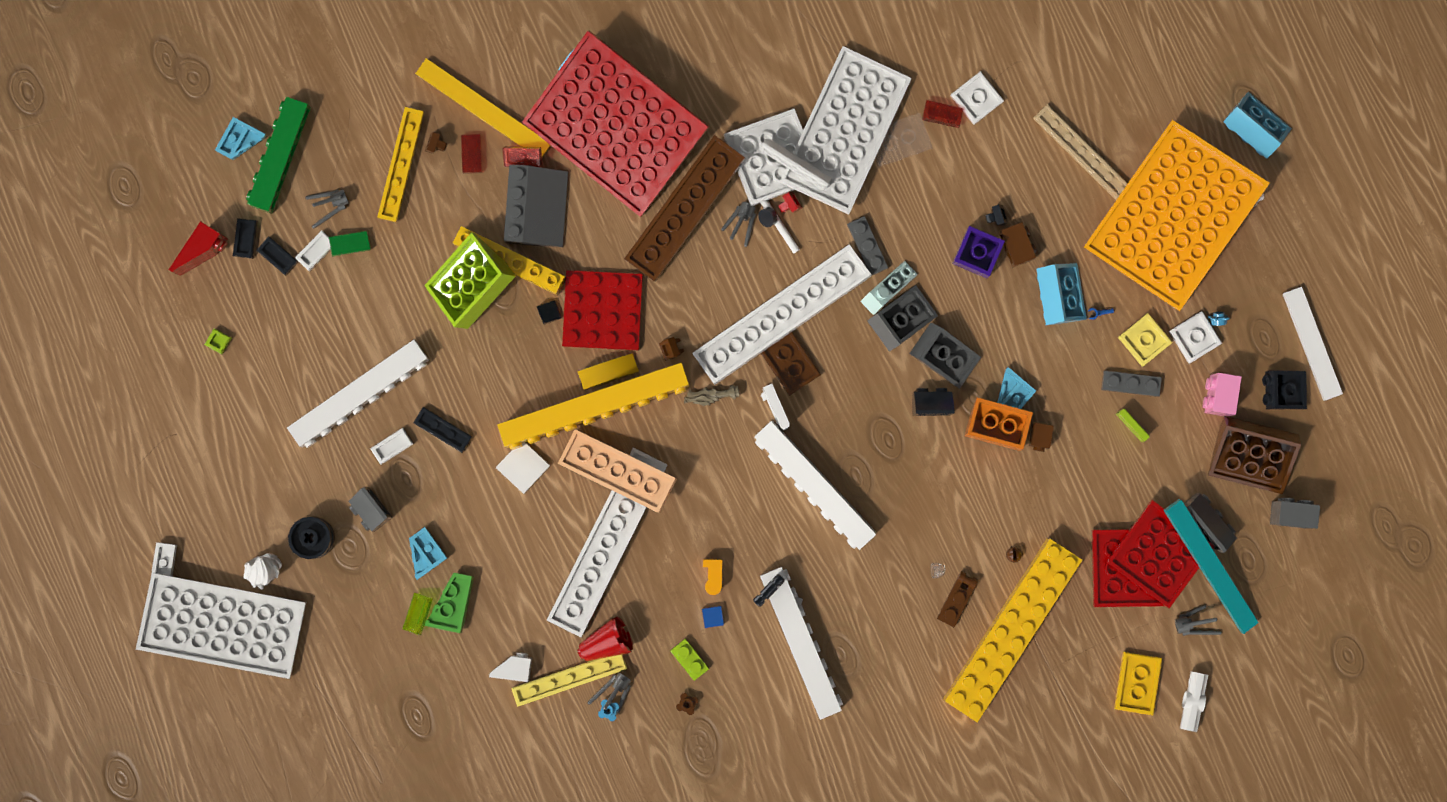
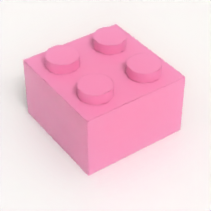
M1223 373L1210 375L1205 385V389L1208 392L1207 397H1204L1203 400L1204 413L1227 417L1236 415L1241 376Z

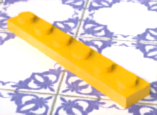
M408 107L404 108L377 216L379 219L397 223L424 116L423 111Z

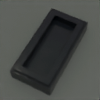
M237 218L233 257L253 259L258 221Z
M269 236L256 250L285 276L298 263L293 256Z

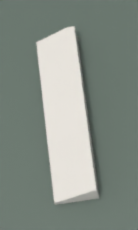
M767 138L762 143L760 148L762 152L822 190H825L832 180L831 177L771 139Z

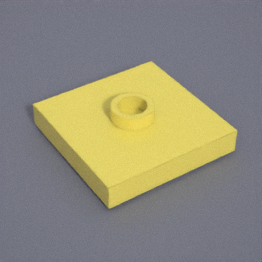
M1149 313L1118 337L1142 367L1173 343Z

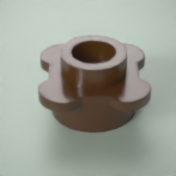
M682 693L680 695L681 700L676 705V709L687 712L688 715L694 714V707L698 704V699Z

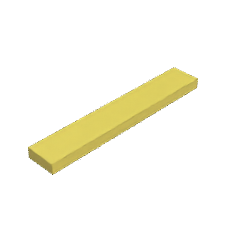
M623 655L602 658L511 689L518 707L626 670L627 666Z

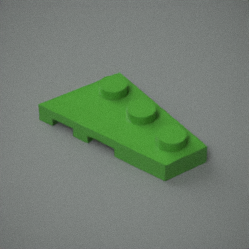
M453 573L424 626L462 633L474 576Z

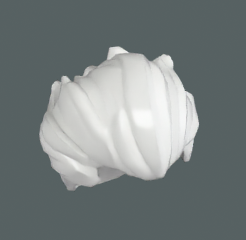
M270 553L255 557L245 563L244 579H247L254 588L258 586L260 589H264V586L268 585L270 581L278 578L282 563L276 555Z

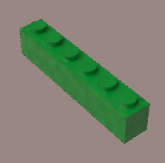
M287 96L285 101L281 102L279 106L280 115L278 119L274 120L272 129H274L273 134L268 137L266 142V153L262 154L259 165L261 166L259 172H256L253 177L254 186L252 190H249L246 197L249 206L270 214L273 213L311 109L307 103Z

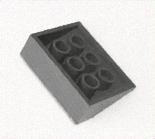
M509 165L504 242L506 244L563 247L568 171Z

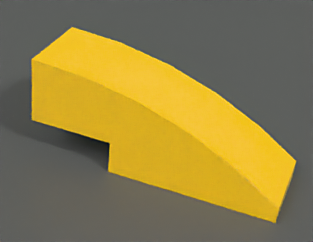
M629 354L577 372L583 389L588 390L637 373L639 370L633 354Z

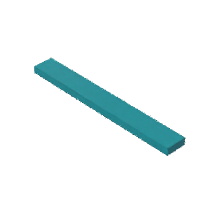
M1180 499L1176 500L1164 509L1165 514L1242 634H1245L1259 622L1183 501Z

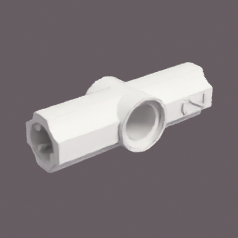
M1192 671L1190 673L1188 688L1184 693L1182 708L1184 709L1180 729L1193 732L1198 731L1200 715L1206 704L1205 690L1208 675Z

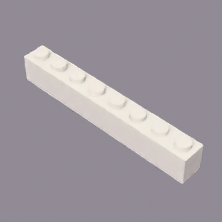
M412 340L287 427L288 431L300 447L306 446L308 448L316 443L315 439L320 435L322 437L332 432L331 428L333 426L344 424L348 420L347 417L352 413L356 415L364 409L363 406L368 402L372 404L380 398L379 394L384 391L388 393L396 387L395 383L400 380L403 382L410 378V373L415 369L417 371L423 369L427 365L428 357L417 341Z
M773 420L755 436L757 446L761 450L765 448L769 452L768 457L774 464L779 463L782 466L781 471L787 478L792 477L796 483L794 485L800 492L805 491L809 497L807 499L813 506L818 505L822 511L820 513L827 521L831 519L835 525L833 527L840 535L844 533L848 539L846 541L853 549L857 547L860 550L877 534Z
M779 567L760 575L764 587L770 581L772 582L777 574H780L785 579V582L777 587L778 589L769 599L821 720L842 711L840 706L843 703L839 694L835 695L832 689L836 686L832 677H827L825 670L828 667L824 658L821 660L817 652L821 650L817 641H812L810 634L813 631L810 624H805L803 616H805L803 607L802 605L798 606L795 599L798 598L795 588H790L788 581L791 579L788 571Z

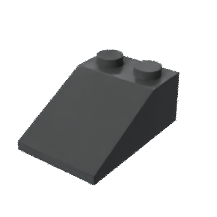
M915 285L868 319L867 322L890 352L938 315Z
M933 323L928 325L909 353L959 389L981 358L943 328Z

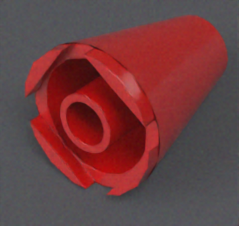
M618 616L612 618L582 641L577 649L580 658L585 661H592L632 652L631 650L634 648L629 631L625 632L623 627L626 625Z

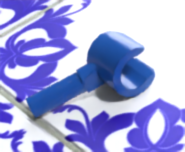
M1091 308L1087 311L1096 312L1095 317L1088 318L1090 320H1095L1098 316L1114 313L1113 308L1106 310Z

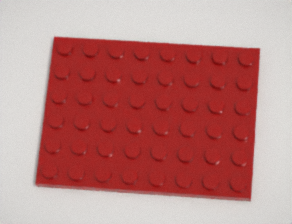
M590 30L583 36L522 121L523 124L640 217L643 216L709 128V125Z

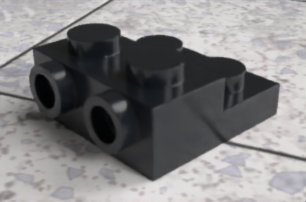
M1265 371L1262 383L1265 386L1266 394H1264L1262 401L1266 405V410L1307 409L1306 371Z

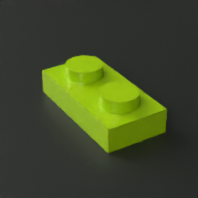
M686 639L670 650L694 681L709 670L708 666Z

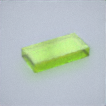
M414 592L402 628L403 630L416 635L422 634L433 598Z

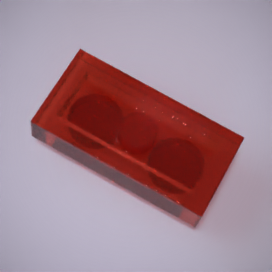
M926 100L922 120L959 128L963 108Z
M461 135L462 173H482L481 135Z
M503 147L504 167H509V165L541 167V147Z

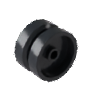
M318 517L299 519L292 525L288 534L291 550L297 556L304 559H316L327 555L333 548L335 541L334 530L326 520ZM310 535H314V537L312 538L314 540L313 542L310 541Z

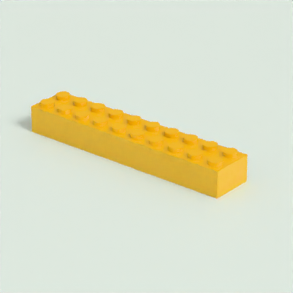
M678 363L497 424L504 447L514 450L523 447V442L536 443L541 441L540 437L546 435L550 438L559 435L558 431L565 429L568 432L577 429L578 424L583 423L586 426L595 423L596 418L602 417L607 419L613 417L614 412H628L632 410L631 406L638 404L639 407L650 404L649 400L657 398V401L668 398L670 393L675 392L676 395L684 393L689 384L682 363Z
M1051 539L1045 540L942 700L978 723L1082 562V559Z

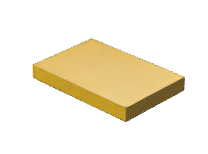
M1123 652L1114 709L1154 715L1162 658Z

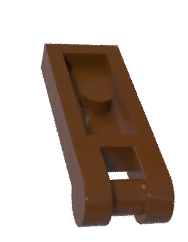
M961 571L936 619L954 628L978 583V579L970 578ZM962 582L968 585L966 590L960 588Z

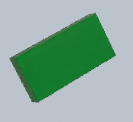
M367 231L328 238L332 257L370 251Z

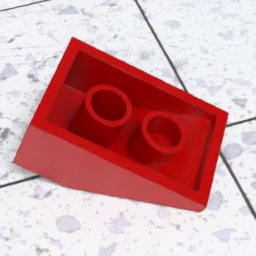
M200 221L168 270L182 276L218 255L219 252H223L227 246L226 241L228 238Z

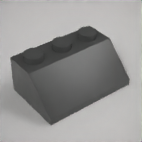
M1196 493L1184 505L1206 540L1215 546L1214 552L1224 553L1237 539L1234 535L1236 531L1230 524H1225L1222 520L1223 515L1219 510H1214L1211 507V501L1205 494Z

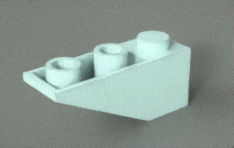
M904 261L860 302L874 315L918 274Z

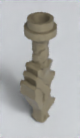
M730 385L731 388L729 390L723 391L708 390L706 387L699 392H692L689 389L686 397H684V403L693 402L702 406H710V403L719 401L718 398L730 397L736 399V397H740L738 386Z

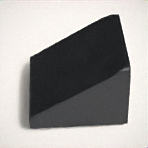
M555 300L536 306L544 325L562 319Z

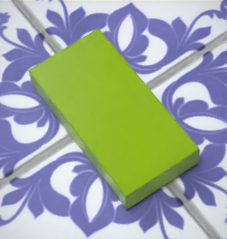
M1120 409L1116 413L1119 419L1141 442H1145L1150 435L1126 409Z

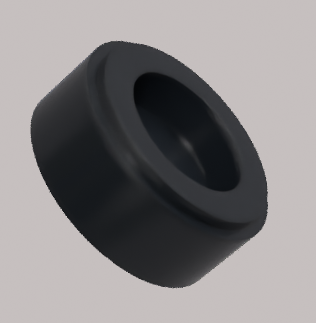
M770 207L762 209L758 214L759 221L764 227H771L777 222V214Z

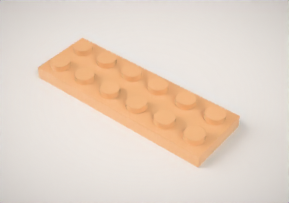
M576 429L558 462L559 465L657 513L661 512L677 480L675 477Z

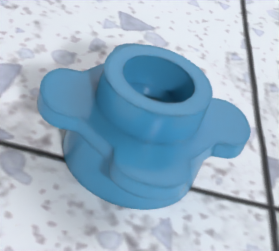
M1213 312V315L1208 316V318H1211V325L1216 326L1226 325L1227 320L1230 319V317L1225 315V312Z
M603 700L598 716L615 721L619 704L611 702L608 706L610 712H608L607 709H603L607 700Z

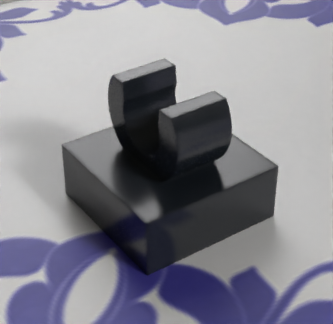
M1003 205L993 206V213L985 215L987 223L996 221L997 225L1001 226L1008 223Z

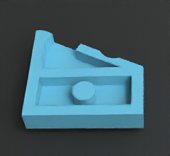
M233 117L215 151L234 160L265 139L267 135Z
M426 527L409 538L416 580L448 558Z

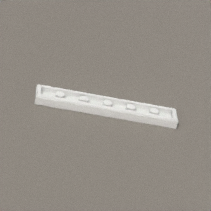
M1300 287L1283 293L1323 401L1343 394L1303 288Z

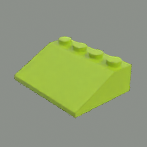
M471 232L424 286L454 327L469 329L516 276L501 257L475 233Z

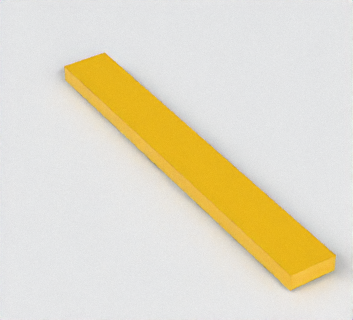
M427 58L415 73L418 77L539 160L543 158L551 145L532 130Z

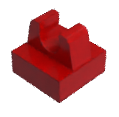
M793 192L783 195L782 197L785 202L778 206L782 213L788 210L797 212L802 209Z

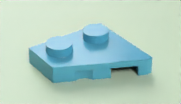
M1007 367L997 403L1021 409L1036 390Z

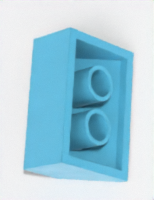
M1249 92L1246 93L1223 121L1231 131L1236 132L1245 143H1249L1259 155L1264 156L1266 159L1282 144L1292 129Z
M1077 263L1054 264L1037 268V280L1039 282L1040 298L1046 325L1086 320Z

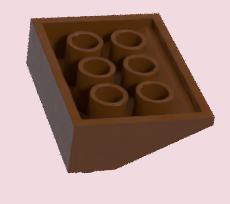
M1224 416L1217 435L1208 476L1283 494L1301 447L1299 434Z

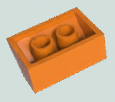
M977 397L969 417L965 437L1021 451L1024 449L1033 412Z

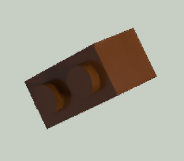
M1023 222L999 232L1001 240L1005 241L1003 246L1012 268L1036 258V247L1030 243L1028 238L1030 237L1028 227L1023 225Z

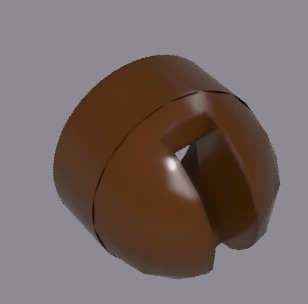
M1011 547L1006 552V558L1008 561L1016 563L1022 558V552L1016 547ZM1013 550H1016V560H1013Z

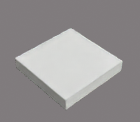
M981 71L950 95L973 125L1004 102Z
M1202 311L1168 331L1189 364L1222 344Z
M525 442L522 443L523 447L512 450L496 467L523 494L550 467Z

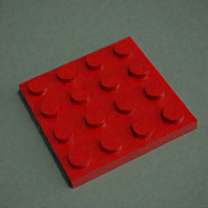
M566 270L562 347L639 351L643 274Z
M1153 500L1149 502L1106 561V563L1168 609H1170L1200 568L1165 514L1164 508ZM1208 542L1211 548L1214 549L1215 546Z
M1092 530L1093 607L1164 606L1106 563L1129 530Z

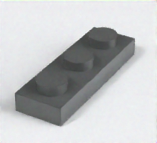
M865 216L848 223L847 227L871 276L888 269Z
M1103 371L1101 390L1160 397L1162 378Z

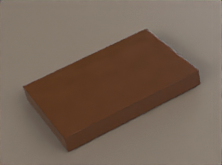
M793 332L761 353L789 396L821 376Z

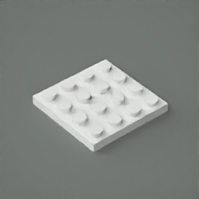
M795 109L723 135L726 144L746 158L737 172L751 206L795 190L780 183L786 166L760 149L762 143L769 138L791 153L794 152L803 132Z

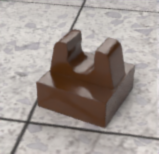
M432 132L425 152L433 154L435 149L443 152L447 143L439 140L440 134Z
M672 337L659 343L665 361L671 360L684 352V348L678 349L677 343L681 341L679 338Z

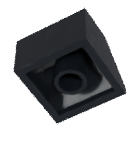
M917 388V392L912 393V416H951L955 414L953 393L947 392V388H936V392H928V388Z

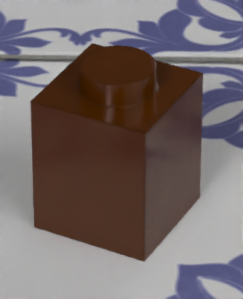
M1032 423L1029 446L1033 447L1034 451L1039 452L1050 449L1054 426Z

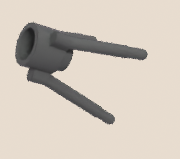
M343 189L305 197L307 200L330 197L313 203V207L332 202L333 207L338 206L312 225L313 229L339 211L346 209L345 205L349 204Z
M742 202L740 206H737L735 212L721 230L724 231L736 216L739 217L730 236V240H733L743 220L748 221L749 219L744 246L747 247L753 221L756 217L754 213L756 208L747 202Z
M1206 605L1178 615L1179 618L1175 619L1178 634L1182 633L1183 636L1221 635L1222 632L1191 630L1193 626L1218 620L1217 618L1192 622L1191 618H1187L1205 609Z
M618 673L617 676L613 674L612 678L587 702L588 705L614 683L612 687L615 689L603 709L606 710L618 691L621 693L623 691L619 702V713L631 688L629 684L632 680L621 673Z

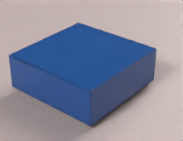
M721 606L702 609L705 628L724 625Z

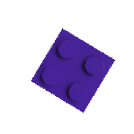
M969 226L952 264L987 279L991 275L1005 241Z

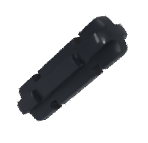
M777 574L773 581H770L762 589L761 594L753 599V602L761 607L765 600H768L778 589L777 587L785 582V579L780 574Z

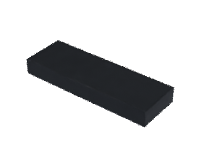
M425 407L421 409L413 422L461 453L464 452L472 439L471 435Z

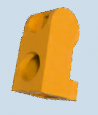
M703 559V567H708V580L705 583V590L710 595H717L722 588V559Z

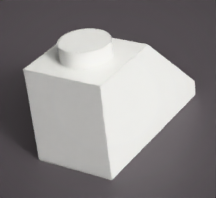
M517 652L516 656H511L489 674V677L528 682L532 658L528 657L526 653Z

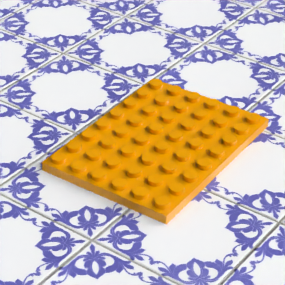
M1172 120L1084 248L1180 312L1270 183Z

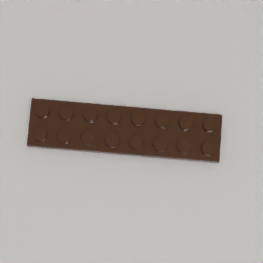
M714 135L624 259L656 282L746 158Z

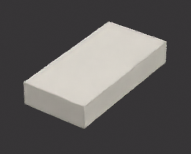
M321 230L295 258L308 271H311L331 250L329 237Z
M401 428L370 449L380 465L412 446L413 442L404 428Z

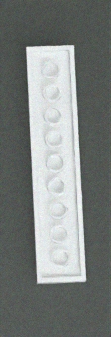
M848 245L693 352V355L713 384L716 385L871 277V273L852 247Z
M635 448L632 449L629 455L662 472L667 467V464ZM613 490L611 491L547 621L582 637L646 509L645 506Z

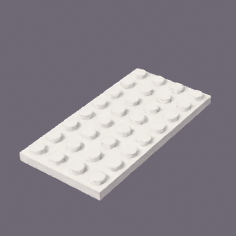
M842 46L793 152L794 155L831 177L832 180L827 188L822 190L786 167L780 183L849 215L912 78Z
M152 573L136 650L290 679L306 602Z

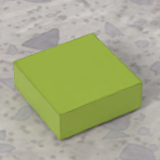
M214 328L204 345L223 354L232 338Z

